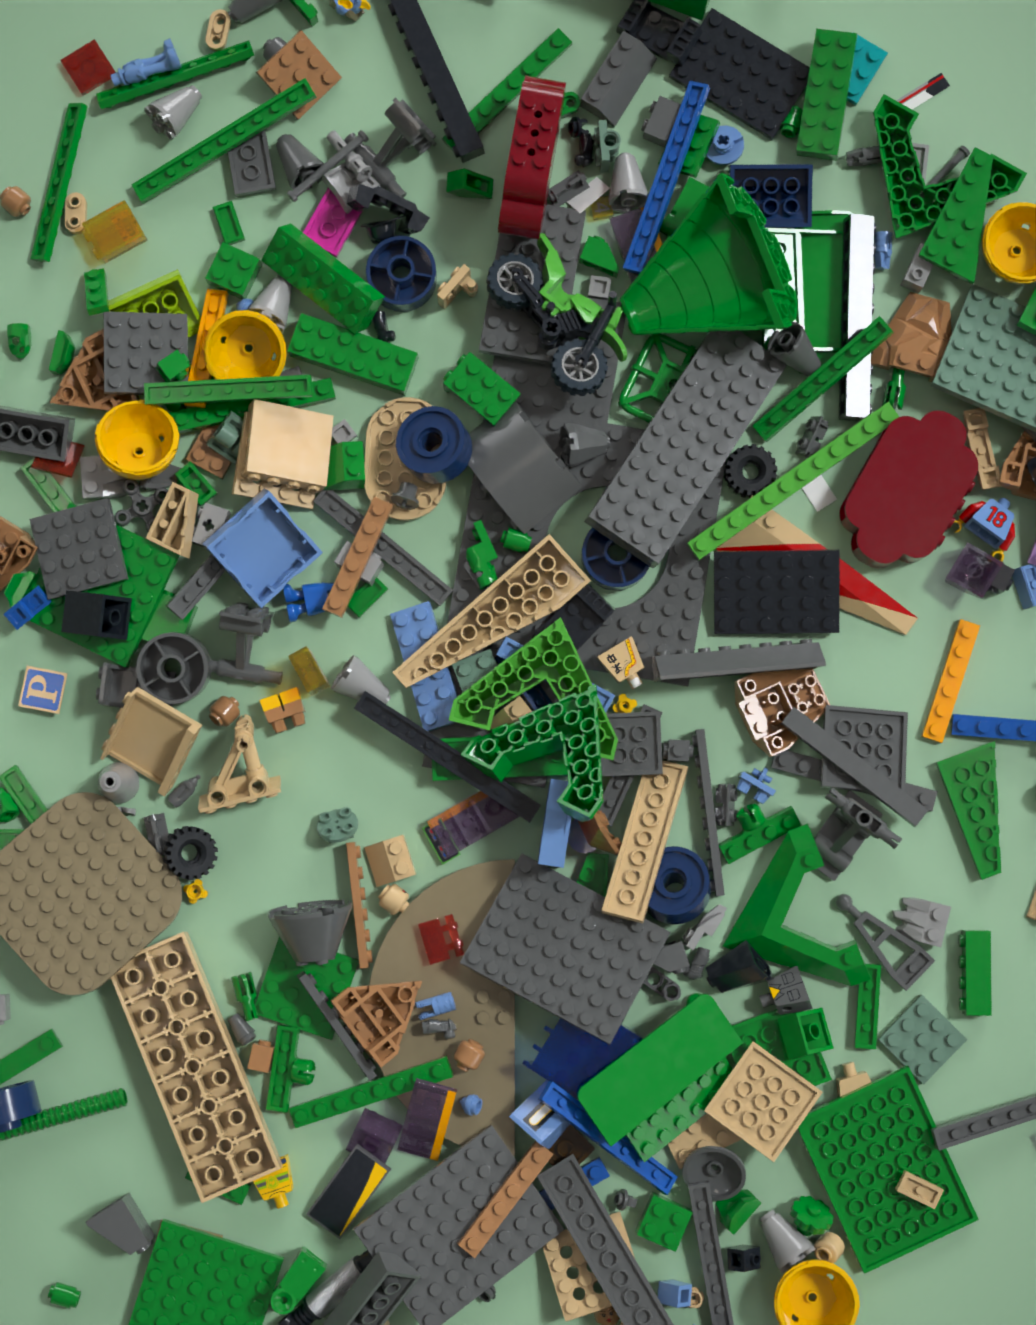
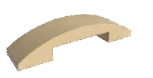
M981 408L966 410L963 414L969 449L974 452L978 460L976 476L981 489L1001 487L999 484L1000 470L999 466H996L987 430L989 425L985 410Z

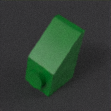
M465 168L450 171L447 173L446 192L464 198L492 199L494 179Z
M588 236L579 263L617 278L619 268L608 243L599 236Z

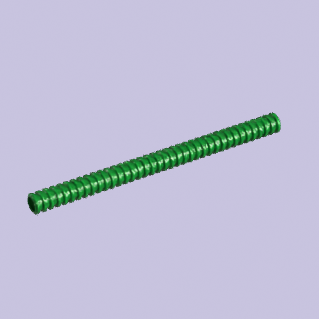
M119 1088V1091L115 1089L112 1093L108 1091L105 1095L101 1093L100 1096L87 1097V1100L83 1098L80 1102L76 1100L74 1103L69 1102L68 1105L55 1106V1109L51 1107L48 1111L44 1109L42 1112L21 1119V1127L0 1133V1139L4 1141L6 1137L11 1139L13 1136L18 1137L19 1134L24 1135L25 1132L31 1133L32 1130L36 1132L38 1128L43 1130L44 1127L50 1128L51 1125L56 1126L57 1123L61 1125L64 1121L68 1123L70 1120L75 1121L76 1118L88 1117L89 1114L93 1116L96 1112L100 1114L102 1111L107 1112L108 1109L114 1110V1107L118 1109L121 1105L125 1107L128 1103L126 1092L123 1088Z

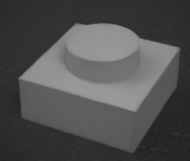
M591 275L588 297L608 300L611 278Z
M345 419L332 428V438L337 444L340 442H351L357 437V434Z

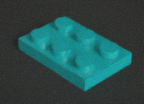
M857 35V45L847 100L855 106L888 52Z

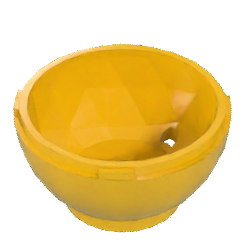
M1028 202L1008 204L990 218L984 229L982 237L984 259L990 270L1007 282L1015 284L1036 282V204ZM1022 225H1028L1029 229L1022 228ZM1013 248H1018L1020 253L1015 254Z
M240 310L225 314L216 320L206 335L204 360L209 373L215 380L280 376L285 366L287 355L286 342L282 332L271 319L259 312ZM223 336L226 337L225 343L221 342ZM247 344L253 347L251 352L246 350L245 346ZM274 353L276 354L275 360L272 359Z
M140 399V401L122 403L108 411L99 424H97L95 443L103 463L111 471L127 479L144 480L159 475L174 460L178 450L179 432L173 417L166 410L158 405H145V400ZM161 436L164 437L163 442L159 439ZM138 451H143L140 455L136 454Z
M811 1259L793 1265L783 1274L774 1293L775 1315L780 1325H854L859 1313V1295L853 1280L843 1269L825 1260ZM827 1274H832L833 1279H831ZM809 1294H816V1298L809 1300ZM793 1314L797 1317L796 1321L792 1319Z

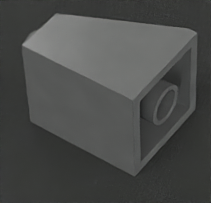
M130 1193L100 1210L86 1221L88 1227L130 1255L134 1252L140 1254L148 1249L152 1244L151 1240L155 1237Z

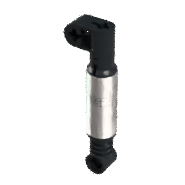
M366 1250L360 1256L356 1255L309 1293L304 1298L302 1305L295 1309L294 1312L287 1314L277 1325H310L313 1321L320 1320L329 1314L339 1304L373 1259L369 1251Z

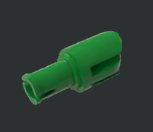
M893 368L891 381L886 383L882 406L889 402L893 409L897 406L898 410H902L906 392V385L903 383L904 370Z
M247 972L246 976L240 974L238 978L236 976L231 977L236 1000L242 1003L245 1021L259 1018L254 1003L257 993L252 972Z

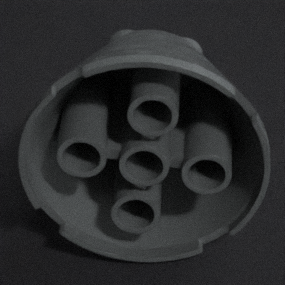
M344 900L298 903V907L287 908V905L271 909L267 912V915L295 961L296 966L307 965L308 962L313 961L316 962V965L327 964L328 960L335 959L352 909V902L348 901V904H345Z

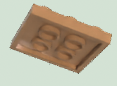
M302 30L297 32L256 72L275 95L280 94L302 79H307L317 98L292 112L296 119H300L342 78Z

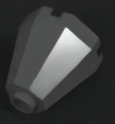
M564 423L560 427L559 447H563L564 451L560 452L561 460L567 467H574L603 455L610 448V438L601 430L575 423Z

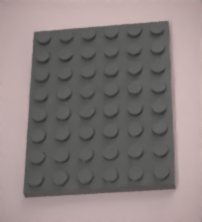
M521 853L460 964L604 1043L611 1045L666 943L670 932L647 919H644L643 923L602 913L601 910L605 897L545 865L538 864V861Z
M492 1125L488 1126L353 1228L373 1258L378 1251L393 1253L420 1273V1279L403 1299V1302L420 1325H442L565 1230L531 1183L476 1258L472 1257L457 1244L518 1164Z

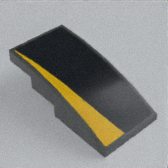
M357 1144L306 1215L341 1239L391 1168Z

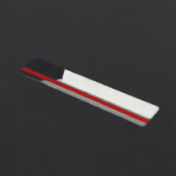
M940 73L896 101L910 109H914L950 85L943 74Z

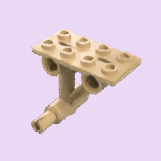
M244 714V717L241 715L236 722L234 743L219 776H215L209 781L208 794L199 796V813H213L218 808H232L241 802L252 803L257 801L258 798L265 796L266 798L275 797L281 792L280 775L269 778L267 770L260 763L254 742V724L251 717L247 714ZM242 753L247 767L245 769L246 774L230 778Z

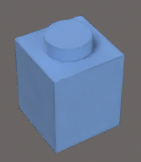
M673 1279L659 1281L658 1299L661 1304L676 1308L691 1306L692 1284Z

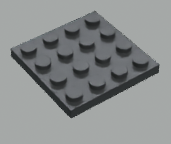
M103 313L104 394L144 395V383L165 382L156 370L159 361L175 350H178L181 354L184 353L188 358L187 314ZM188 376L182 381H188Z
M109 498L29 519L35 546L38 547L37 554L48 600L66 596V590L83 592L129 579Z
M825 705L823 729L905 792L908 712ZM822 757L821 788L833 787L835 789L868 792Z

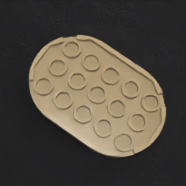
M403 397L387 402L374 413L366 432L364 467L367 496L371 502L376 497L393 504L394 507L389 517L402 521L419 519L429 514L440 503L446 488V482L431 484L416 478L401 461L396 450V436L403 421L416 410L432 406L417 398ZM441 444L434 446L431 452L437 450ZM402 482H409L418 487L416 499L419 501V506L413 510L401 509L391 501L392 493L398 492Z

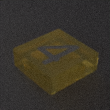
M609 196L600 197L591 204L593 221L614 216L611 205L609 206Z

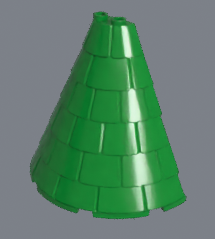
M724 173L717 175V178L706 193L701 195L671 237L668 236L654 257L649 260L638 277L621 296L620 307L628 319V328L634 335L763 329L781 330L792 326L791 322L796 320L797 296L796 291L788 283L793 278L782 248L775 234H771L764 225H766L767 219L757 204L742 186L737 188L732 185L735 182L730 176Z

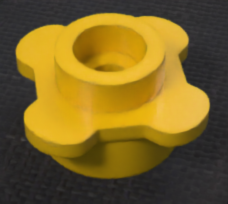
M620 694L617 704L613 705V711L631 713L633 708L637 706V701L627 698L626 694Z
M196 879L194 883L187 884L183 888V891L189 897V902L192 904L196 903L200 898H206L208 895V891L204 890L203 882L200 879Z

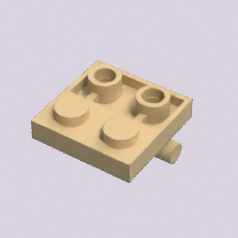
M465 264L461 268L456 267L450 276L452 278L448 283L443 282L437 290L438 305L444 310L461 290L470 297H475L478 292V285L471 279L470 268Z

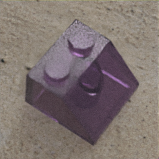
M967 542L948 573L945 582L964 593L983 599L1004 563Z
M365 1108L346 1150L351 1152L359 1144L386 1164L403 1125Z

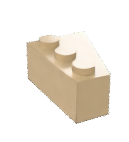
M172 482L146 539L190 559L199 494Z

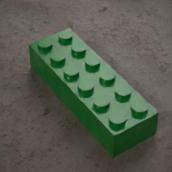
M816 28L796 149L797 156L838 160L857 45V33Z
M291 223L278 227L261 259L263 263L354 334L368 328L385 298L383 294Z
M303 313L300 314L287 350L292 358L403 396L406 395L419 359L417 352L361 333L354 334L347 328Z

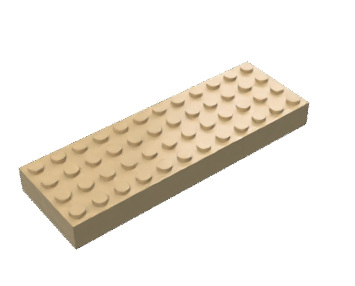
M188 932L179 933L143 949L112 976L111 980L201 1203H204L281 1169L283 1165Z

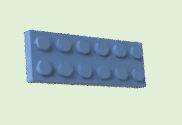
M429 601L390 614L404 662L439 632L431 602ZM449 666L411 686L423 729L429 732L457 723L449 721L453 700L458 697Z

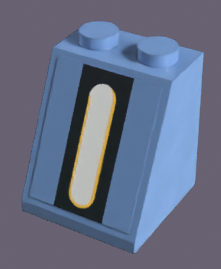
M546 1080L509 1117L540 1145L550 1149L570 1123L538 1100L549 1082Z

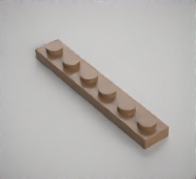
M376 497L373 498L322 608L324 611L343 618L394 507L393 504Z
M356 842L346 843L359 964L360 969L369 968V963L373 962L372 950H368L367 942L371 941L370 930L365 929V921H368L367 908H363L362 901L366 900L365 887L361 888L360 879H364L363 867L358 865V858H361V848L356 846Z
M535 1140L457 1244L472 1257L476 1258L553 1156V1153Z

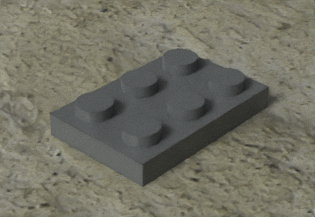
M263 130L228 152L236 197L276 190L266 130Z

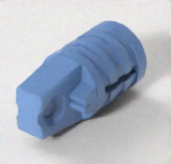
M878 231L874 234V243L876 245L874 259L875 268L885 270L890 267L892 232Z

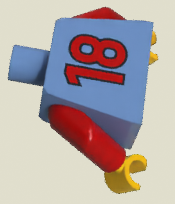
M1000 498L998 502L990 499L987 503L980 501L969 505L959 515V519L954 521V523L959 525V529L955 533L960 532L962 524L966 523L964 525L965 528L993 548L997 549L999 547L998 550L991 552L990 559L992 560L994 555L998 553L1000 555L998 561L1002 562L1004 560L1003 552L1008 550L1015 538V524L1012 522L1014 513L1008 510L1010 502L1006 498Z

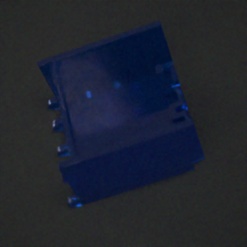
M559 1019L553 1029L547 1025L544 1027V1030L549 1032L550 1035L542 1048L534 1043L533 1048L539 1051L534 1061L528 1062L524 1060L522 1064L546 1080L553 1081L577 1099V1093L581 1086L640 1042L644 1036L622 1023L611 1045H608L570 1023Z

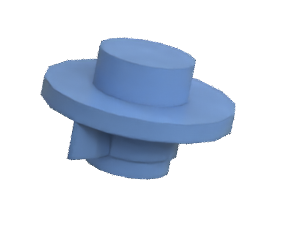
M727 125L719 126L706 155L707 158L714 164L721 166L736 162L742 156L744 150L743 136L734 127Z

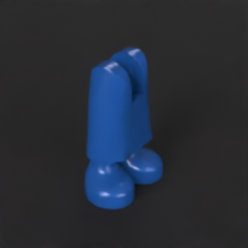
M334 583L303 584L302 590H294L291 585L286 584L283 588L286 604L303 599L305 601L302 604L287 605L290 623L296 622L298 616L307 612L308 617L326 612L322 608Z

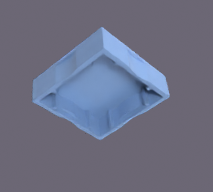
M265 488L202 543L260 608L275 597L290 579L301 573L323 553L305 531L294 523L289 513L272 493Z
M551 779L549 782L538 864L564 868L571 816L565 814L556 801L568 786V781Z

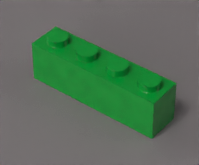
M961 930L962 935L958 936L959 947H962V956H959L958 959L959 968H962V977H959V989H962V998H959V1010H962V1014L966 1016H992L991 931Z

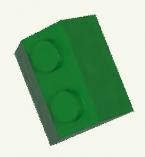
M363 441L340 442L331 446L327 486L323 490L364 489Z
M823 1008L798 1012L777 1019L789 1060L834 1049Z

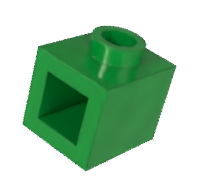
M175 350L157 363L156 370L165 382H174L176 380L179 382L188 376L187 372H189L190 361L184 353L181 354L178 350Z

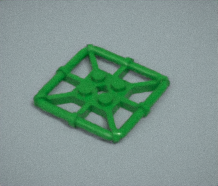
M651 334L646 340L635 364H632L630 368L631 373L620 393L619 408L649 423L653 416L630 404L647 398L662 403L671 390L669 383L673 384L677 381L691 356L693 357L697 351L696 347L693 345L688 346L665 334ZM662 343L686 353L681 366L667 359ZM653 344L656 346L662 362L658 373L643 367ZM639 374L654 380L649 391L628 397Z

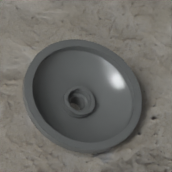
M705 1146L698 1148L687 1156L683 1165L682 1174L687 1187L690 1183L709 1180L712 1201L730 1199L737 1195L745 1185L746 1169L742 1160L735 1153L723 1147Z

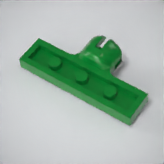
M757 804L747 805L750 815L741 808L737 813V818L742 826V831L719 844L726 862L731 864L783 836L789 830L801 826L793 807L789 806L768 818H765Z
M278 1025L266 1110L287 1113L292 1085L294 1083L310 1085L314 1080L315 1074L304 1073V1071H316L315 1062L297 1057L300 1028Z

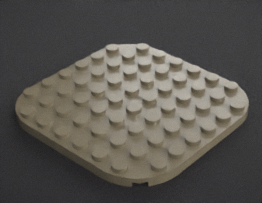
M81 792L71 794L54 804L0 851V935L48 988L63 995H85L105 984L172 924L181 908V883L178 876L169 871L166 863L163 862V857L156 852V849L113 802L95 793Z

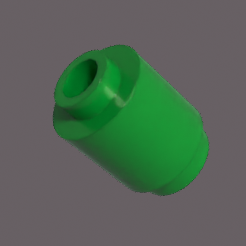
M508 528V531H503L500 542L504 543V548L522 553V551L527 553L532 537L528 536V533L524 534L522 531Z
M57 1282L55 1286H51L48 1298L51 1299L50 1303L69 1309L71 1307L76 1308L81 1291L77 1290L76 1287Z

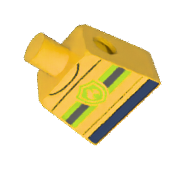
M288 1154L280 1157L283 1165L281 1169L253 1181L262 1199L265 1201L273 1198L277 1209L289 1205L285 1193L292 1191L294 1188Z

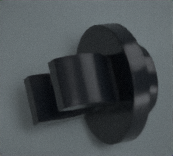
M573 117L569 121L567 128L571 137L578 138L580 134L589 133V130L582 129V125L588 123L586 119L580 120L579 117Z

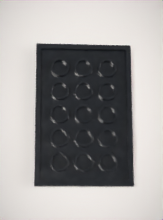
M711 8L701 24L702 35L684 65L676 64L669 74V78L685 88L688 87L689 81L708 84L710 87L706 99L708 102L773 140L780 129V125L807 86L810 67Z
M840 550L714 551V634L839 633Z

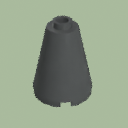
M233 0L228 6L230 9L228 14L235 22L239 20L243 23L282 0Z
M284 134L278 138L276 148L289 186L294 190L324 163L293 135Z
M791 322L792 326L782 329L780 332L776 330L768 343V349L774 358L805 376H811L821 367V361L804 328L799 323Z

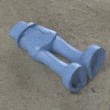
M169 38L164 41V51L161 54L151 58L135 59L123 65L122 70L118 68V72L111 74L114 86L122 83L124 86L146 80L152 74L182 68L171 39Z

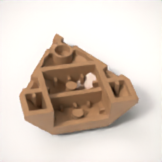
M103 329L85 338L79 354L72 361L60 383L58 392L53 396L50 403L110 411L122 403L139 401V395L104 394Z
M422 981L347 987L331 1000L332 1005L344 1024L380 1068L399 1052V1045L403 1033L405 1034Z

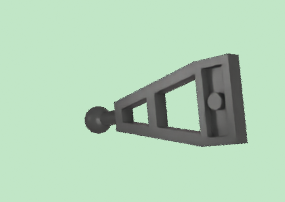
M839 895L836 899V906L840 910H847L856 919L853 922L888 974L907 991L935 960L921 946L867 911L861 913L852 905L853 901L849 895ZM866 919L884 930L874 941L862 925ZM889 935H892L914 950L896 970L893 969L878 948Z

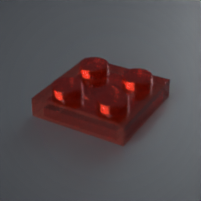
M95 39L60 60L82 96L110 80L111 74L116 73Z

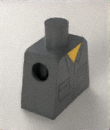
M794 966L768 981L771 992L759 996L763 1008L775 1004L780 1015L813 1009L798 966Z

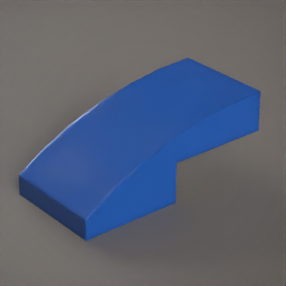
M37 586L3 615L18 630L52 601L48 600L44 591Z

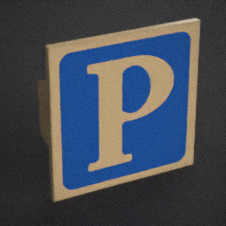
M27 666L18 706L59 714L68 673Z

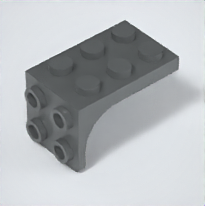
M106 662L103 663V667L100 666L98 677L101 679V685L96 690V700H99V704L123 708L125 704L122 701L128 692L132 693L137 687L143 690L138 681L136 667L125 668L121 665ZM166 671L170 677L176 678L177 672Z

